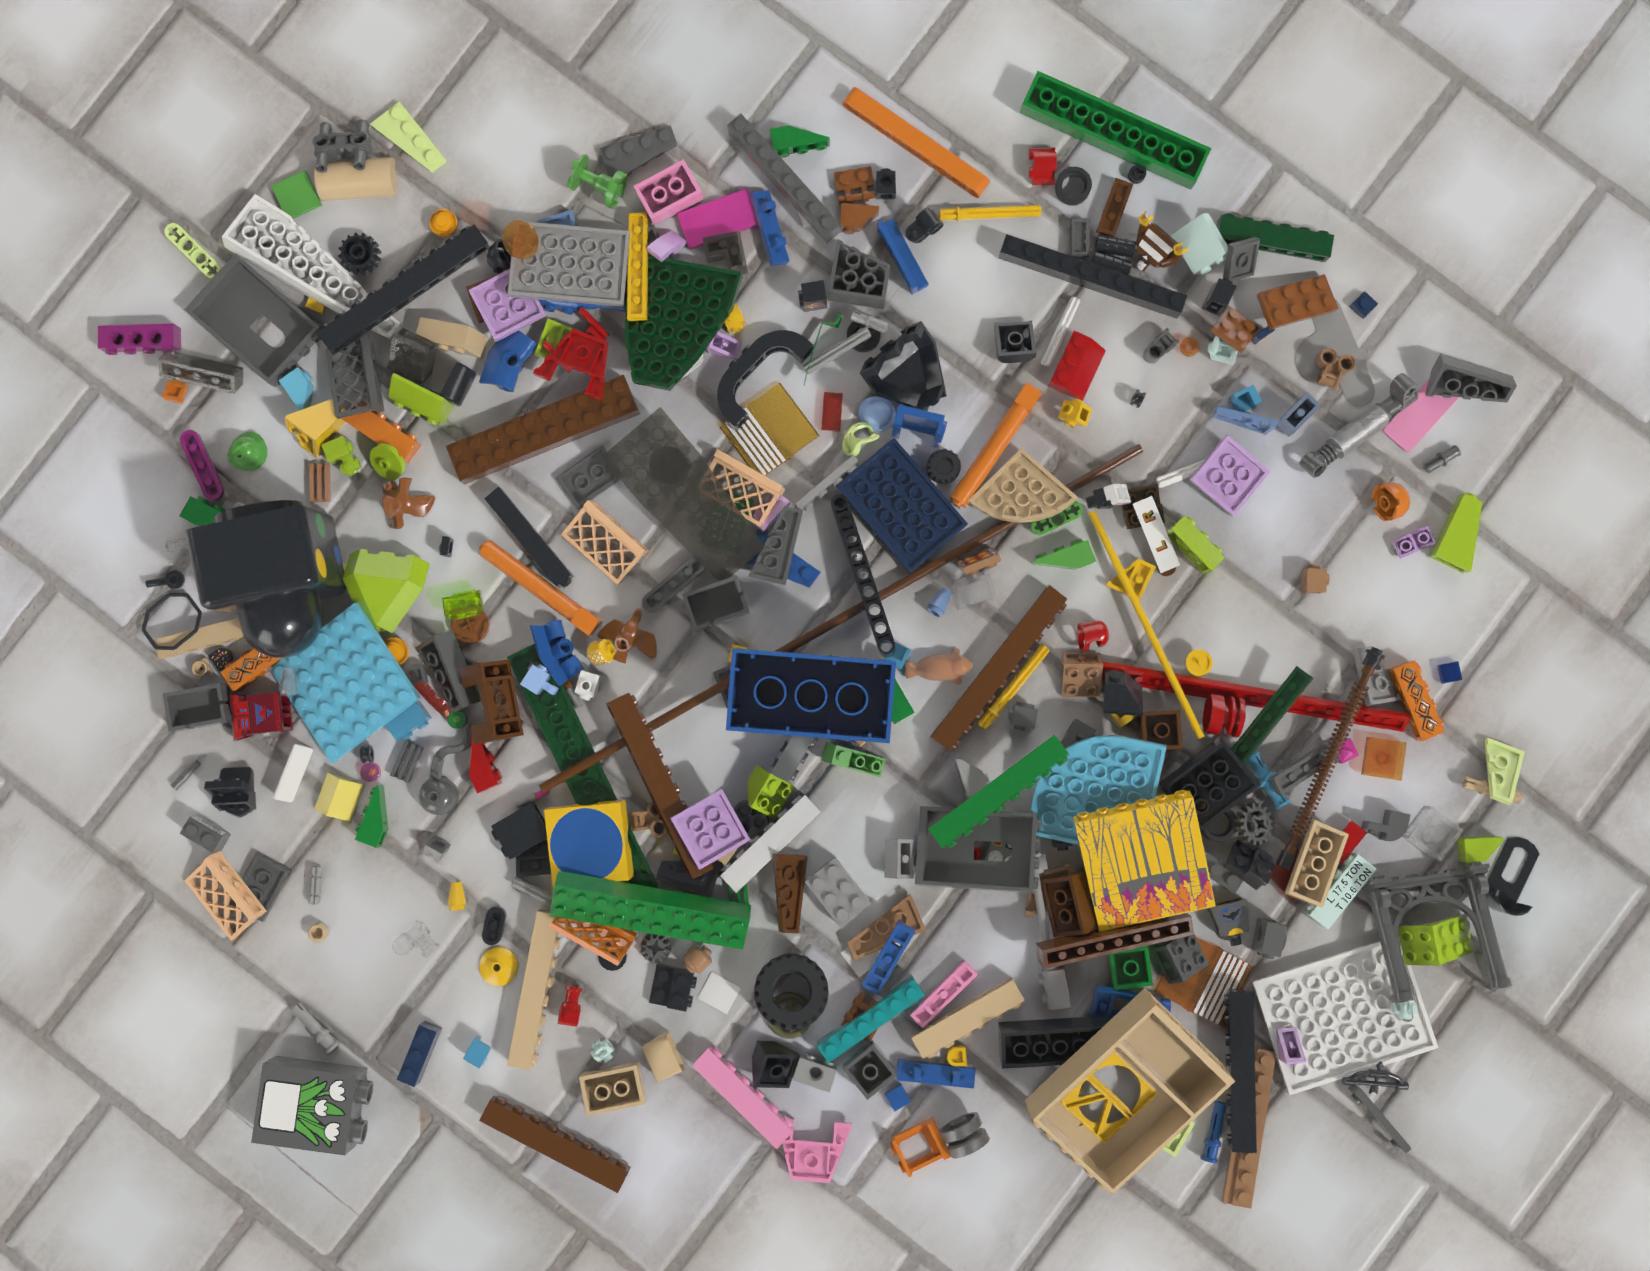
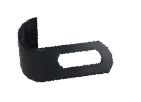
M457 361L441 393H438L391 370L392 374L395 373L445 398L457 407L462 405L477 376L475 371Z
M1520 837L1507 838L1488 878L1489 892L1485 894L1488 906L1495 911L1513 916H1522L1533 908L1529 905L1517 903L1540 854L1536 846L1529 840ZM1520 847L1525 849L1529 855L1516 882L1510 883L1505 881L1501 875L1514 848Z

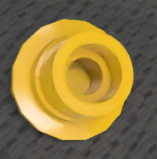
M1200 649L1191 651L1185 661L1187 670L1194 676L1206 675L1211 670L1213 664L1210 654Z

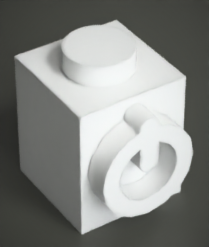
M581 670L574 693L579 694L578 698L589 701L590 698H596L602 676Z

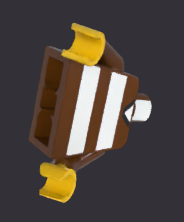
M1145 211L1139 216L1140 225L1135 251L1142 257L1136 263V267L1144 272L1150 264L1155 268H1165L1176 264L1189 249H1182L1183 241L1178 243L1157 224H1150L1154 217L1151 215L1147 219Z

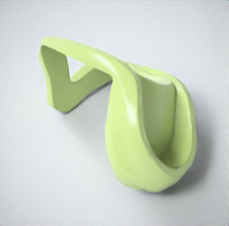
M867 422L855 423L844 436L842 442L843 452L849 457L852 455L856 457L860 452L861 444L875 441L880 436L877 433L874 434L872 427ZM867 427L870 433L869 437L856 438L854 436L855 431Z

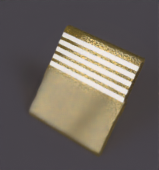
M781 383L745 406L744 410L748 413L749 419L737 432L727 422L720 426V429L746 464L764 476L782 463L790 460L794 454L820 436Z

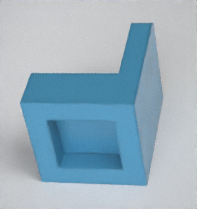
M1254 385L1233 394L1229 398L1234 410L1239 412H1245L1262 402Z
M895 642L896 650L894 655L885 658V660L896 661V669L901 670L911 649Z
M478 1035L472 1041L463 1060L480 1069L487 1060L486 1057L491 1047L480 1041L481 1037Z

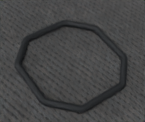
M168 593L146 611L142 632L154 649L175 650L197 633L202 611L189 594ZM169 597H186L198 612L194 630L174 646H157L146 631L150 612Z

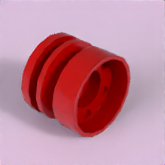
M1209 693L1203 710V732L1205 734L1218 735L1222 729L1224 736L1228 737L1231 734L1232 737H1240L1246 716L1244 698L1237 697L1235 699L1233 696H1229L1225 703L1223 695Z

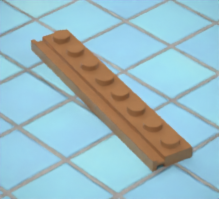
M1255 1048L1257 1153L1232 1152L1230 1146L1222 1194L1223 1204L1227 1203L1250 1209L1252 1207L1276 1060V1053L1271 1050Z

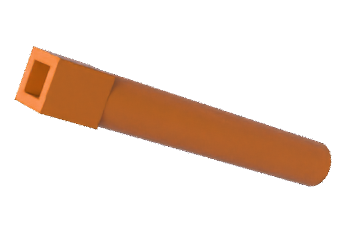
M1029 383L1025 384L950 496L951 503L959 509L961 507L966 508L969 504L968 500L977 492L1043 392Z
M484 541L480 545L479 555L562 615L588 636H592L602 623L599 618L573 601L493 541Z

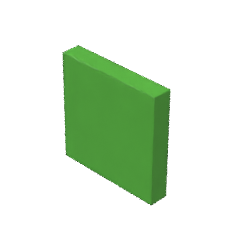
M306 170L271 186L282 211L289 214L293 219L323 206Z

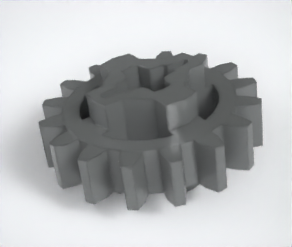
M1249 803L1247 806H1242V811L1237 812L1239 819H1235V822L1238 823L1235 829L1240 831L1238 837H1243L1242 842H1248V845H1262V843L1268 842L1267 837H1272L1270 830H1274V827L1271 826L1274 819L1269 818L1271 812H1266L1267 807H1261L1260 803Z

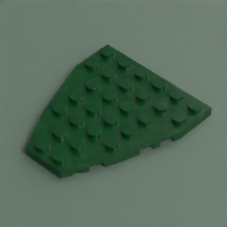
M648 254L647 320L628 321L626 277L624 303L626 319H624L625 344L628 350V361L634 384L667 391L673 389L700 359L733 311L743 278L742 272L670 258L660 262L654 256Z

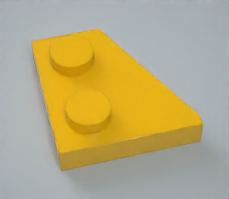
M1138 558L1124 571L1140 601L1156 566ZM1118 575L1107 582L1106 587L1128 596Z

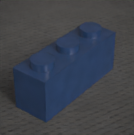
M427 1021L419 1024L396 1080L412 1087L421 1082L441 1033V1027Z

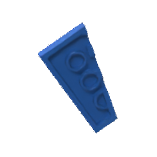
M757 529L737 557V560L754 566L769 535ZM793 553L787 579L810 588L821 572Z

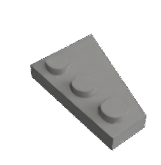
M1373 646L1353 650L1359 679L1361 678V670L1364 666L1362 663L1367 654L1365 651ZM1380 662L1378 669H1375L1373 676L1369 677L1366 684L1369 687V690H1364L1367 692V695H1363L1365 696L1366 706L1402 700L1400 695L1396 694L1393 690L1391 679L1386 677L1382 662Z

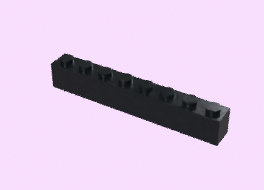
M1227 989V994H1224V1006H1228V1014L1224 1015L1225 1026H1228V1034H1225V1046H1229V1054H1225V1064L1229 1066V1073L1235 1081L1229 1087V1094H1226V1105L1230 1106V1114H1226L1227 1126H1230V1134H1227V1146H1231L1232 1152L1257 1153L1254 995L1252 990Z

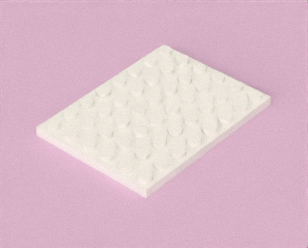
M1398 934V940H1399V944H1400V948H1401V952H1402V947H1401V942H1400V936H1399V934ZM1380 940L1251 981L1289 1095L1318 1087L1343 1077H1349L1356 1072L1377 1068L1376 1064L1380 1061L1383 1065L1438 1048L1411 965L1405 964L1414 999L1412 1003L1417 1004V1014H1412V1019L1396 1018V1013L1391 1012V1003H1393L1391 995H1393ZM1296 1027L1306 1063L1285 1064L1278 1059L1276 1030L1278 1028Z

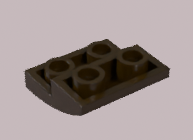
M1158 484L1128 489L1131 503L1121 505L1127 530L1142 527L1133 503L1151 496L1154 499L1162 522L1165 523Z

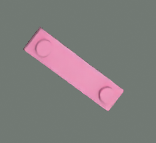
M963 960L909 1015L924 1029L978 973Z

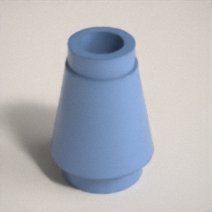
M942 588L928 603L927 611L936 617L944 614L952 594L951 591Z

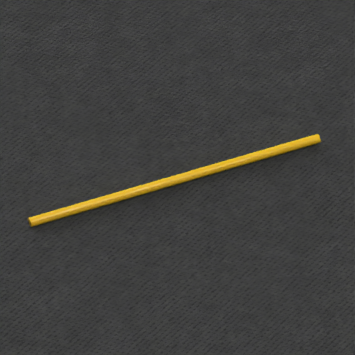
M1096 511L1088 513L1197 739L1205 737Z

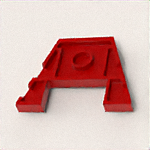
M572 329L556 346L557 348L554 352L544 359L542 365L539 368L536 367L533 374L550 381L557 365L560 364L589 375L591 379L584 394L602 401L609 344L607 341Z

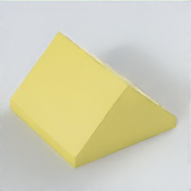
M328 772L314 809L329 817L351 821L364 784Z

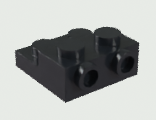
M1237 839L1231 847L1224 867L1257 890L1262 885L1266 886L1271 879V876L1268 874L1272 872L1275 864L1272 863L1274 858L1260 847L1252 850Z
M657 963L649 1003L686 1012L688 1007L691 1008L693 996H690L691 988L695 989L697 977L694 976L695 973H691L687 969Z

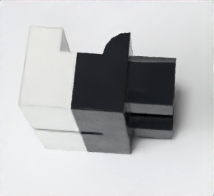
M1112 484L1094 490V495L1086 497L1088 509H1111L1113 505L1131 503L1126 484Z

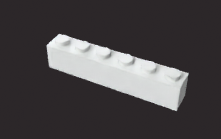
M799 795L792 802L794 806L789 811L785 808L778 815L779 820L775 824L773 822L769 823L763 829L765 833L761 837L757 835L750 842L752 846L747 851L743 848L735 856L737 860L733 864L729 862L721 869L723 873L720 876L736 893L773 858V853L778 854L821 813L806 795L803 797Z

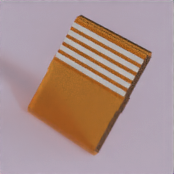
M1197 938L1209 965L1186 981L1168 984L1163 974L1154 992L1183 1006L1187 1011L1196 1013L1224 1027V1015L1228 1014V1006H1224V994H1227V989H1243L1253 966L1225 952L1221 947L1211 945Z

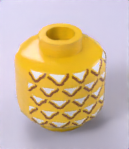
M608 639L597 640L589 644L587 658L594 665L608 664L614 660L613 656L616 650L613 643Z

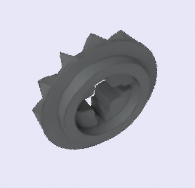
M649 933L643 938L640 945L641 954L645 960L652 963H661L668 958L671 952V942L667 936ZM656 940H658V946L662 949L658 950L654 956L653 949L648 946L654 945Z

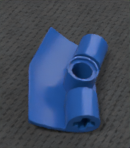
M519 330L495 342L488 351L479 383L496 385L503 391L514 392L518 374L523 370L525 360L530 357L538 345ZM517 360L514 365H510L511 361Z
M554 620L543 626L530 625L538 656L558 686H561L585 669L576 655L572 654L574 647L572 642L566 639L561 620Z

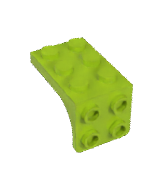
M1457 914L1435 923L1400 926L1398 928L1404 963L1406 965L1440 966L1474 952V944L1470 935V923L1466 914Z

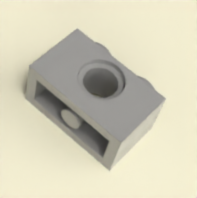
M805 1053V1055L800 1054L793 1080L830 1093L837 1072V1066L834 1065L833 1061L828 1063L826 1059H823V1061L817 1060L816 1056ZM813 1067H818L821 1073L819 1075H812L810 1070Z

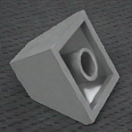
M959 758L953 759L966 797L973 796L990 783L987 773L983 774L982 770Z

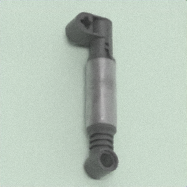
M1404 373L1397 375L1390 384V396L1387 399L1371 406L1360 416L1345 425L1327 439L1326 444L1316 452H1308L1303 456L1299 465L1313 478L1322 475L1327 465L1351 453L1378 431L1386 427L1393 417L1418 399V384Z

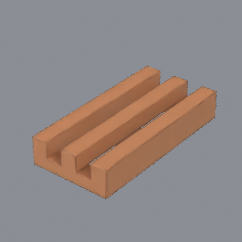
M329 463L309 464L310 502H331ZM315 468H317V498H316ZM322 468H324L325 498H322Z

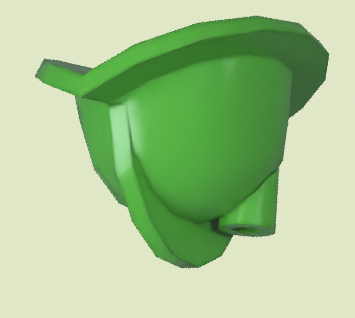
M247 432L240 435L229 447L228 461L235 468L242 471L258 469L265 463L267 458L265 441L255 432Z

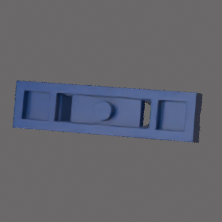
M769 190L754 191L750 194L769 264L770 266L786 265L790 262L785 247L787 242L781 233L775 212V201H772Z
M898 920L861 986L879 995L915 934L916 929ZM892 940H894L895 942L899 943L900 946L897 945V944H895V943H893Z
M898 1059V1076H896V1080L974 1089L976 1068Z

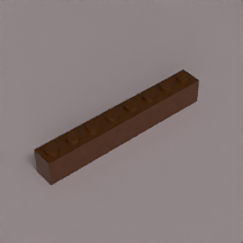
M1188 913L1100 932L1099 929H1096L1084 935L1059 937L1037 942L1035 945L1038 962L1044 969L1191 936L1194 935L1192 916Z
M493 1096L489 1100L479 1120L480 1122L616 1193L619 1192L631 1168L625 1160L615 1159L611 1157L608 1151L598 1150L593 1147L592 1143L578 1140L575 1134L568 1131L565 1133L559 1130L556 1124L542 1121V1118L537 1114H529L524 1111L523 1107L509 1104L507 1099L502 1096Z

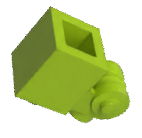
M340 436L321 444L329 463L335 465L343 462L340 465V471L343 474L353 477L358 473V469L362 465L358 457H355L353 453L355 448L350 439L348 440Z

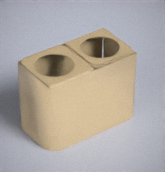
M666 1032L643 1045V1052L657 1082L684 1071V1063L670 1032Z

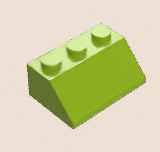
M393 373L388 395L393 400L392 404L400 409H403V407L410 409L409 413L416 417H420V415L426 417V421L434 426L437 424L444 426L453 405L445 398Z
M1184 515L1167 530L1169 539L1203 574H1207L1213 571L1224 559L1223 551L1209 541L1210 538L1204 531H1199L1195 527L1196 523L1192 518Z

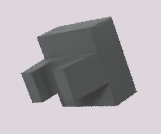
M434 835L425 844L423 849L425 851L424 855L428 857L431 854L435 857L434 861L438 863L449 850L451 844Z

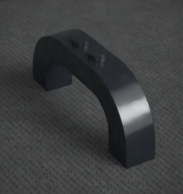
M777 330L762 335L751 346H746L742 351V355L729 364V368L722 376L718 385L717 401L725 421L737 432L749 419L748 413L736 402V392L739 386L768 356L777 352H785L792 355L802 364L812 354L814 345L796 332Z

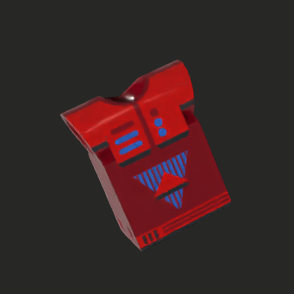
M286 692L249 696L229 694L230 710L233 715V741L246 739L256 734L293 730L291 702Z

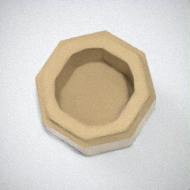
M323 923L313 924L308 930V937L313 942L324 941L329 934L328 927Z

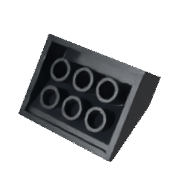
M1221 736L1159 783L1166 795L1175 794L1179 790L1190 791L1194 799L1200 831L1261 786Z

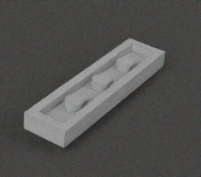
M852 455L796 502L795 507L801 510L804 509V511L809 510L814 505L813 501L816 498H823L828 493V488L832 485L836 487L843 481L841 477L846 473L850 475L858 468L856 466L858 464L857 458Z

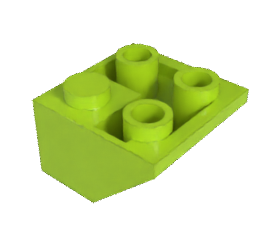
M756 765L747 781L749 806L776 819L795 786Z

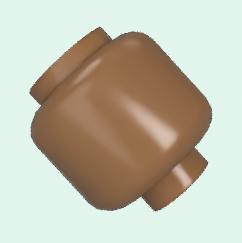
M695 944L684 955L685 961L683 964L691 973H702L712 963L710 956L712 952L705 945L701 947Z

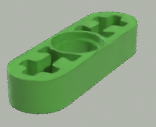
M1075 501L1064 512L1058 513L1062 517V521L1059 524L1053 523L1051 517L1047 518L1051 528L1046 525L1042 528V532L1039 529L1035 530L1034 527L1037 525L1036 522L1042 524L1046 520L1032 522L1030 525L1031 532L1036 536H1041L1079 518L1083 513L1082 505ZM1071 506H1073L1074 508L1077 507V515L1071 513L1067 515V518L1069 519L1066 520L1064 512H1068L1071 509Z

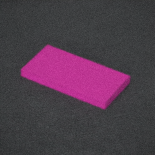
M748 188L677 213L690 250L759 226Z

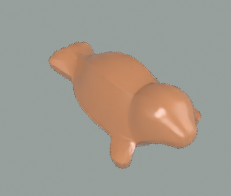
M955 648L949 654L931 655L917 663L906 660L905 675L907 679L918 675L932 681L951 680L955 684L960 685L962 683L960 676L968 673L972 669L973 664L965 657L959 656L960 649Z

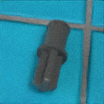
M1453 445L1446 451L1437 453L1434 458L1423 464V469L1427 473H1431L1441 466H1446L1449 461L1461 456L1460 449Z

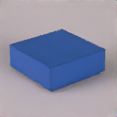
M902 1084L885 1093L894 1112L911 1102Z

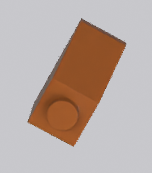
M841 203V231L845 234L860 232L879 216V206Z

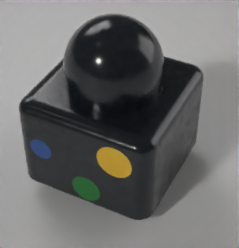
M277 500L231 508L216 514L213 517L214 523L190 528L185 531L201 606L208 610L238 614L244 638L251 647L266 656L287 658L296 656L308 649L316 640L321 629L322 613L319 599L337 596L346 590V585L343 581L344 568L333 517L303 506L301 501Z

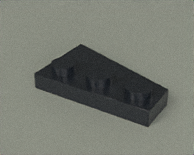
M662 861L655 880L699 896L710 898L723 863L714 862L712 863V870L694 879H690L681 861Z

